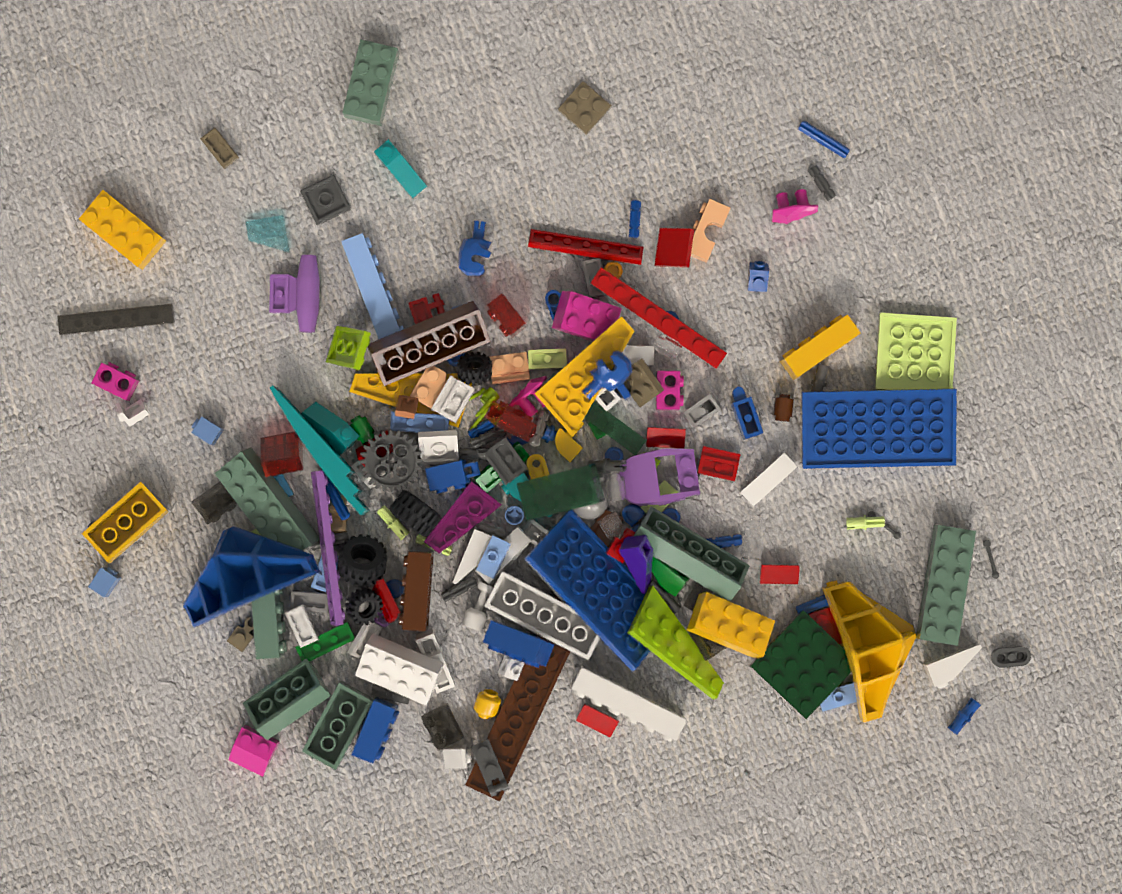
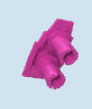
M805 189L795 191L797 205L792 206L789 205L786 192L778 193L776 195L778 208L772 211V222L788 224L818 212V205L809 204Z
M547 376L531 379L520 393L512 399L508 407L512 408L514 405H519L528 418L532 417L538 410L527 398L529 394H533L542 407H545L535 393L543 386L542 384L547 379Z

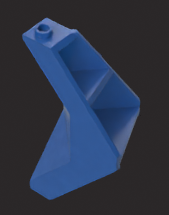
M233 526L222 532L213 556L209 558L184 601L183 607L186 609L194 628L265 595L318 574L320 569L314 555Z

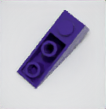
M646 535L626 537L619 551L628 566V570L634 577L636 585L641 593L645 594L651 582L653 548Z

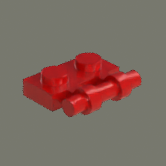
M439 293L432 295L434 302L430 304L427 297L408 302L415 324L432 318L431 310L437 309L438 315L445 312L444 300H441Z

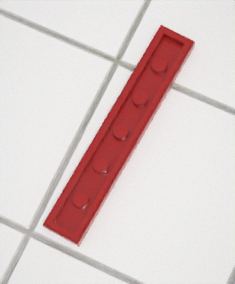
M531 229L528 247L637 265L642 263L644 250L643 246Z

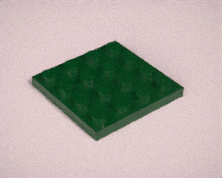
M804 610L767 646L764 657L756 658L750 664V667L805 719L851 673L845 649Z

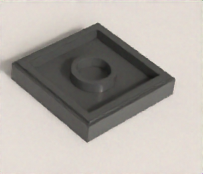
M334 174L300 191L317 226L351 210Z

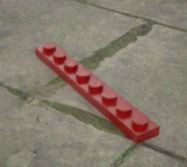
M600 267L590 283L714 368L717 369L727 355V352L604 268Z

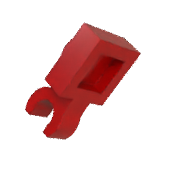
M626 527L620 539L614 537L605 553L623 563L625 560L621 556L619 549L624 539L634 536L635 532Z

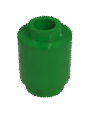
M358 415L350 420L352 423L350 426L359 435L358 442L361 441L362 444H365L369 438H375V431L366 416L361 417V415Z

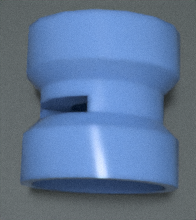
M511 506L505 512V519L509 524L518 525L524 519V512L518 506Z

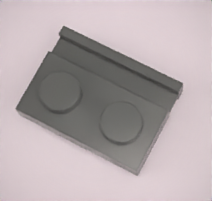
M506 437L483 453L505 485L528 470Z

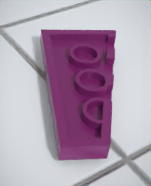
M471 481L424 543L440 554L501 507L502 504Z

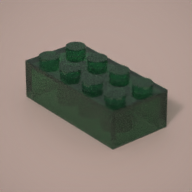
M596 463L517 483L526 521L605 501Z

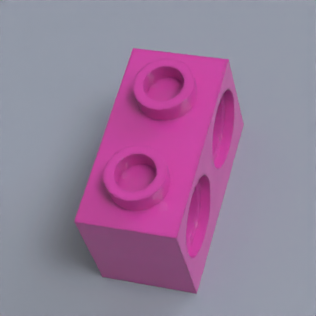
M108 362V364L101 363L91 383L124 400L130 401L140 382L135 379L136 375L127 370L124 373L119 371V366ZM107 371H110L112 374L109 381L104 379V374ZM127 379L129 382V386L127 389L123 390L121 388V383L123 380Z
M657 371L656 379L664 391L656 396V410L679 411L680 406H683L684 396L680 395V387L684 386V376H680V371ZM672 376L675 379V385L667 386L665 378ZM667 395H672L675 398L674 405L669 406L665 403L664 399Z

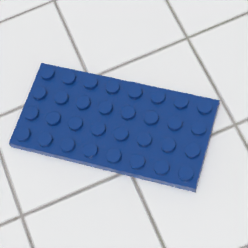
M957 389L801 392L803 469L956 466Z
M570 509L525 559L627 667L634 671L651 652L628 633L645 594L641 593L628 568L605 553L608 547Z

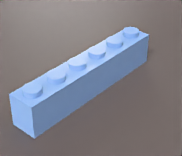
M361 233L341 241L378 339L403 330V325L399 326L397 319L400 318L396 308L392 309L390 301H393L391 293L384 288L383 284L386 283L384 275L377 270L376 266L379 265L376 255L371 254L369 249L372 248L369 237L365 238L364 234Z

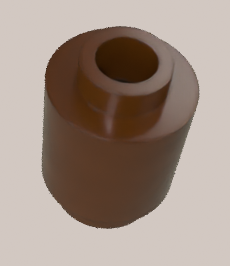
M779 394V397H775L773 411L775 421L790 422L794 399H790L791 395Z

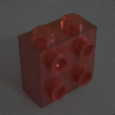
M503 293L487 304L489 309L487 314L493 322L498 321L500 323L498 327L505 337L509 335L512 339L527 327L525 321Z
M493 401L484 416L495 426L527 442L536 433L537 424L532 422L533 418L525 412L511 407V405L504 401H500V403Z
M296 431L260 438L261 465L265 477L304 470L302 442Z

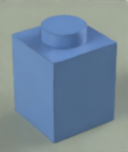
M201 416L200 419L197 418L193 423V431L191 433L214 446L224 429Z
M101 567L88 587L104 598L109 597L121 577L117 575L118 572L112 567Z

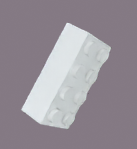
M372 634L366 643L355 676L427 706L435 690L444 663Z

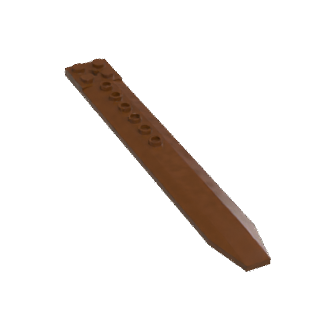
M605 510L590 529L609 547L614 537L619 538L623 517ZM556 594L554 595L553 598L568 605V603L561 601ZM537 633L535 635L536 638L554 644L547 666L540 665L537 668L524 663L518 681L514 680L487 737L507 784H509L571 652ZM476 761L465 786L491 797ZM499 778L491 780L493 786L500 783ZM504 790L498 792L497 795L491 798L500 802L504 794Z

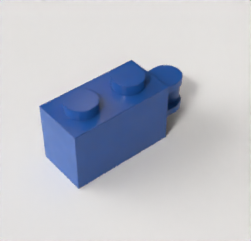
M736 387L732 391L735 402L731 406L743 440L763 434L752 398L746 397L742 387Z
M466 460L425 469L430 491H436L437 494L448 492L447 488L453 486L455 490L465 488L466 483L471 482L470 477L481 475L478 462L467 464ZM468 467H471L472 474H469Z

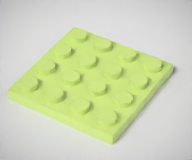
M879 313L875 389L953 388L957 318Z

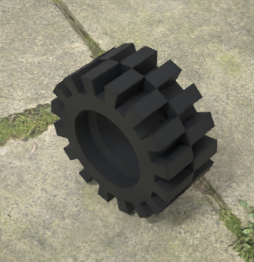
M471 352V355L468 353L464 354L457 361L458 378L462 382L466 381L467 385L472 383L474 386L475 383L482 385V381L484 383L488 382L487 379L490 380L492 376V361L490 357H486L484 353L481 355V352H477V354Z
M363 587L361 591L358 588L356 589V594L352 592V597L347 598L349 603H345L347 607L345 611L355 623L362 626L363 624L369 625V621L374 623V618L378 619L380 617L378 613L382 614L383 610L380 609L383 607L382 600L371 589ZM369 601L368 608L363 612H359L361 604Z

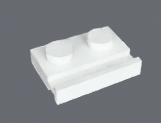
M450 375L431 410L456 423L475 389Z

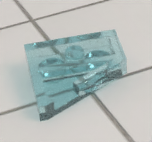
M283 215L245 222L250 242L287 253L290 252Z

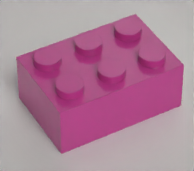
M562 291L552 328L594 341L619 319L622 308L572 291Z

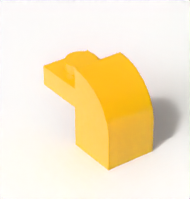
M581 422V424H580V426L578 427L576 433H577V432L582 428V426L584 425L583 422ZM559 428L555 437L556 448L571 463L583 448L572 439L573 437L568 431L564 432Z

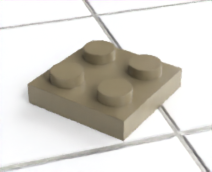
M582 81L558 108V111L587 135L612 106Z
M643 359L632 365V373L624 382V385L638 406L642 407L664 391V389Z

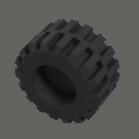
M402 490L389 507L390 512L423 537H428L441 520L440 515L407 490Z
M358 534V537H355V535L351 536L350 540L346 539L340 547L338 557L340 576L344 577L345 582L350 581L352 586L357 584L358 587H363V585L370 587L371 583L375 585L378 579L381 580L383 574H385L388 557L387 549L384 548L382 542H378V538H371V535L363 536V534ZM366 558L371 562L367 564H361L356 562L354 559Z

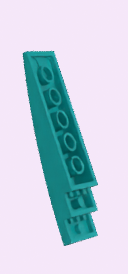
M272 385L270 389L313 458L360 515H365L369 509L357 497L362 490L350 478L355 471L310 424L281 390Z

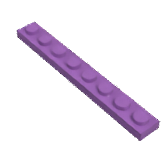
M323 470L311 472L330 624L335 626L343 625L345 612L341 608L342 591L338 587L340 574L336 570L337 553L333 549L335 536L333 531L331 532L330 526L332 524V515L328 511L330 498L325 488L327 476Z

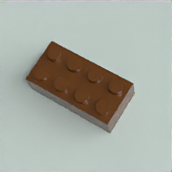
M409 551L408 555H404V567H407V572L402 578V586H405V593L401 594V606H404V611L400 613L399 625H402V630H428L434 553Z

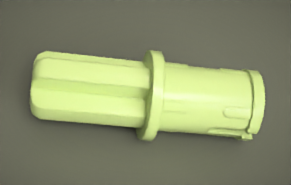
M385 505L377 511V514L388 525L387 528H391L400 540L410 533Z
M866 515L855 518L847 517V530H867V528L884 527L885 518L883 516L866 517Z

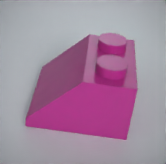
M244 725L234 742L228 760L260 776H264L280 741L272 737L266 740L256 729Z

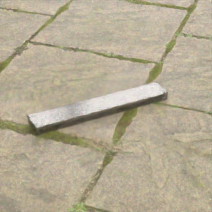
M173 304L57 316L59 335L175 323Z

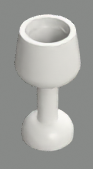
M478 582V589L481 590L475 609L468 608L465 611L462 625L477 631L482 630L487 620V615L482 612L488 593L491 594L494 587Z

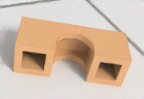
M709 199L708 203H703L699 212L703 215L700 221H695L692 228L695 231L691 252L692 257L707 263L715 242L706 238L705 228L710 225L722 228L730 207L712 199Z

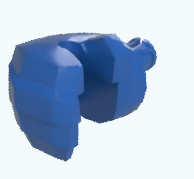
M474 221L472 238L464 239L459 248L458 267L467 276H481L485 274L484 265L472 261L474 255L489 258L491 255L488 249L492 242L484 239L486 222L481 221L480 229H478L479 221Z
M620 351L612 353L610 357L617 366L615 371H611L602 359L596 362L597 368L589 371L594 377L582 390L583 394L591 400L601 388H606L611 392L620 387L632 373V363L627 356Z

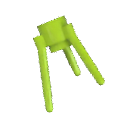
M489 387L487 390L482 388L471 396L469 401L481 395L480 401L484 405L475 414L478 418L469 430L476 428L490 408L500 398L493 388Z

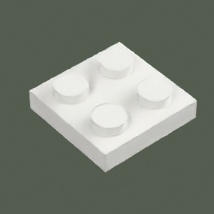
M457 430L418 432L419 450L422 452L420 458L423 459L421 465L447 464L460 461Z

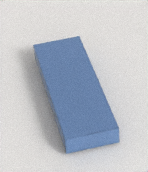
M391 411L390 429L392 431L400 430V432L418 433L448 431L449 419L442 415L415 413L414 419L395 416V412Z

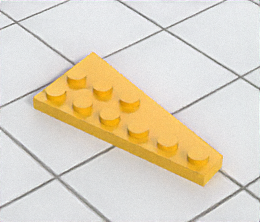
M622 316L535 393L572 437L599 393L598 391L589 400L582 392L593 380L594 376L589 371L597 368L596 362L601 359L612 371L615 364L610 356L614 351L622 353L634 333V330Z
M423 373L412 374L386 386H383L378 374H355L349 392L396 407L399 395L410 396ZM458 373L446 374V382L450 375L461 381L458 378ZM418 401L417 413L440 415ZM465 408L457 422L454 423L449 420V425L459 428Z

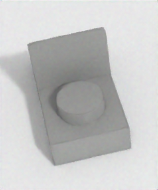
M710 393L683 413L695 428L720 411L722 406L715 396Z

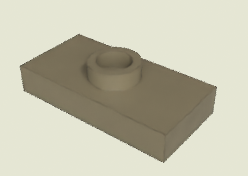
M215 127L200 138L224 170L239 159L238 155Z

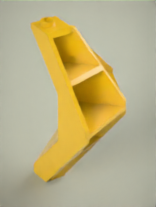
M837 580L827 582V586L822 587L841 634L853 675L860 720L864 723L882 718L891 690L916 639L914 626L860 592L851 581L838 583Z

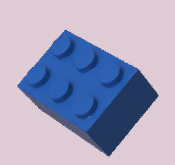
M492 620L483 640V643L488 644V649L537 668L540 665L547 666L554 644Z
M378 697L373 700L352 756L372 764L376 760H380L385 750V747L382 746L383 742L389 740L392 732L390 725L396 722L399 711H397L398 705Z

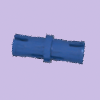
M970 698L963 709L957 712L958 715L947 728L958 735L966 723L971 721L970 718L981 705L973 698Z

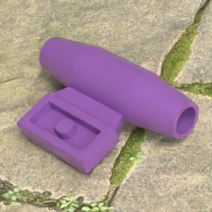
M301 255L297 278L289 274H270L269 313H291L296 310L299 332L314 333L319 313L320 296L318 263L316 255Z

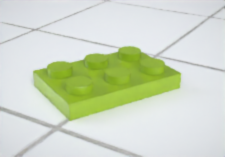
M336 326L326 362L360 370L364 363L366 348L370 343L371 333Z

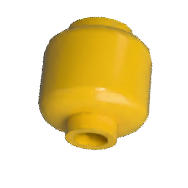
M484 689V691H480L477 694L474 710L480 718L489 719V717H495L498 714L501 698L496 691Z

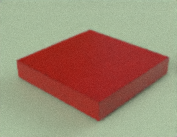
M659 228L654 266L689 268L694 229Z

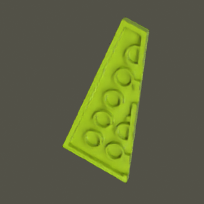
M649 587L628 633L711 699L718 698L724 684L723 680L655 587Z

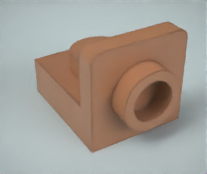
M399 395L395 416L414 419L415 413H417L419 398Z

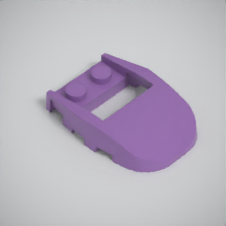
M694 449L652 450L632 456L625 460L627 464H622V466H627L625 472L619 473L621 490L625 499L631 504L637 506H662L684 500L686 497L700 495ZM675 455L680 493L660 495L655 458Z

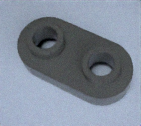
M1022 646L998 648L991 655L992 663L1000 668L1024 666L1031 660L1030 651ZM1019 652L1023 655L1021 659L1017 658ZM1000 654L1004 657L1002 661L998 660V655Z

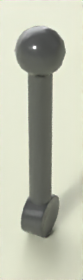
M868 512V517H877L875 512ZM885 524L884 528L891 532L895 539L901 537L900 532H895Z
M984 540L983 546L987 549L993 571L992 577L997 579L999 578V573L996 571L991 553V541Z

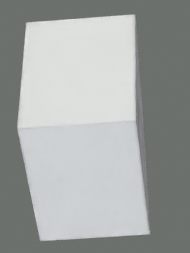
M532 518L522 529L532 539L531 543L535 546L549 532Z

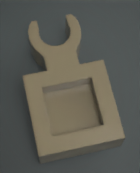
M252 617L246 619L244 627L238 625L227 640V642L241 652L246 649L254 638V635L250 633L254 627L249 625V620Z

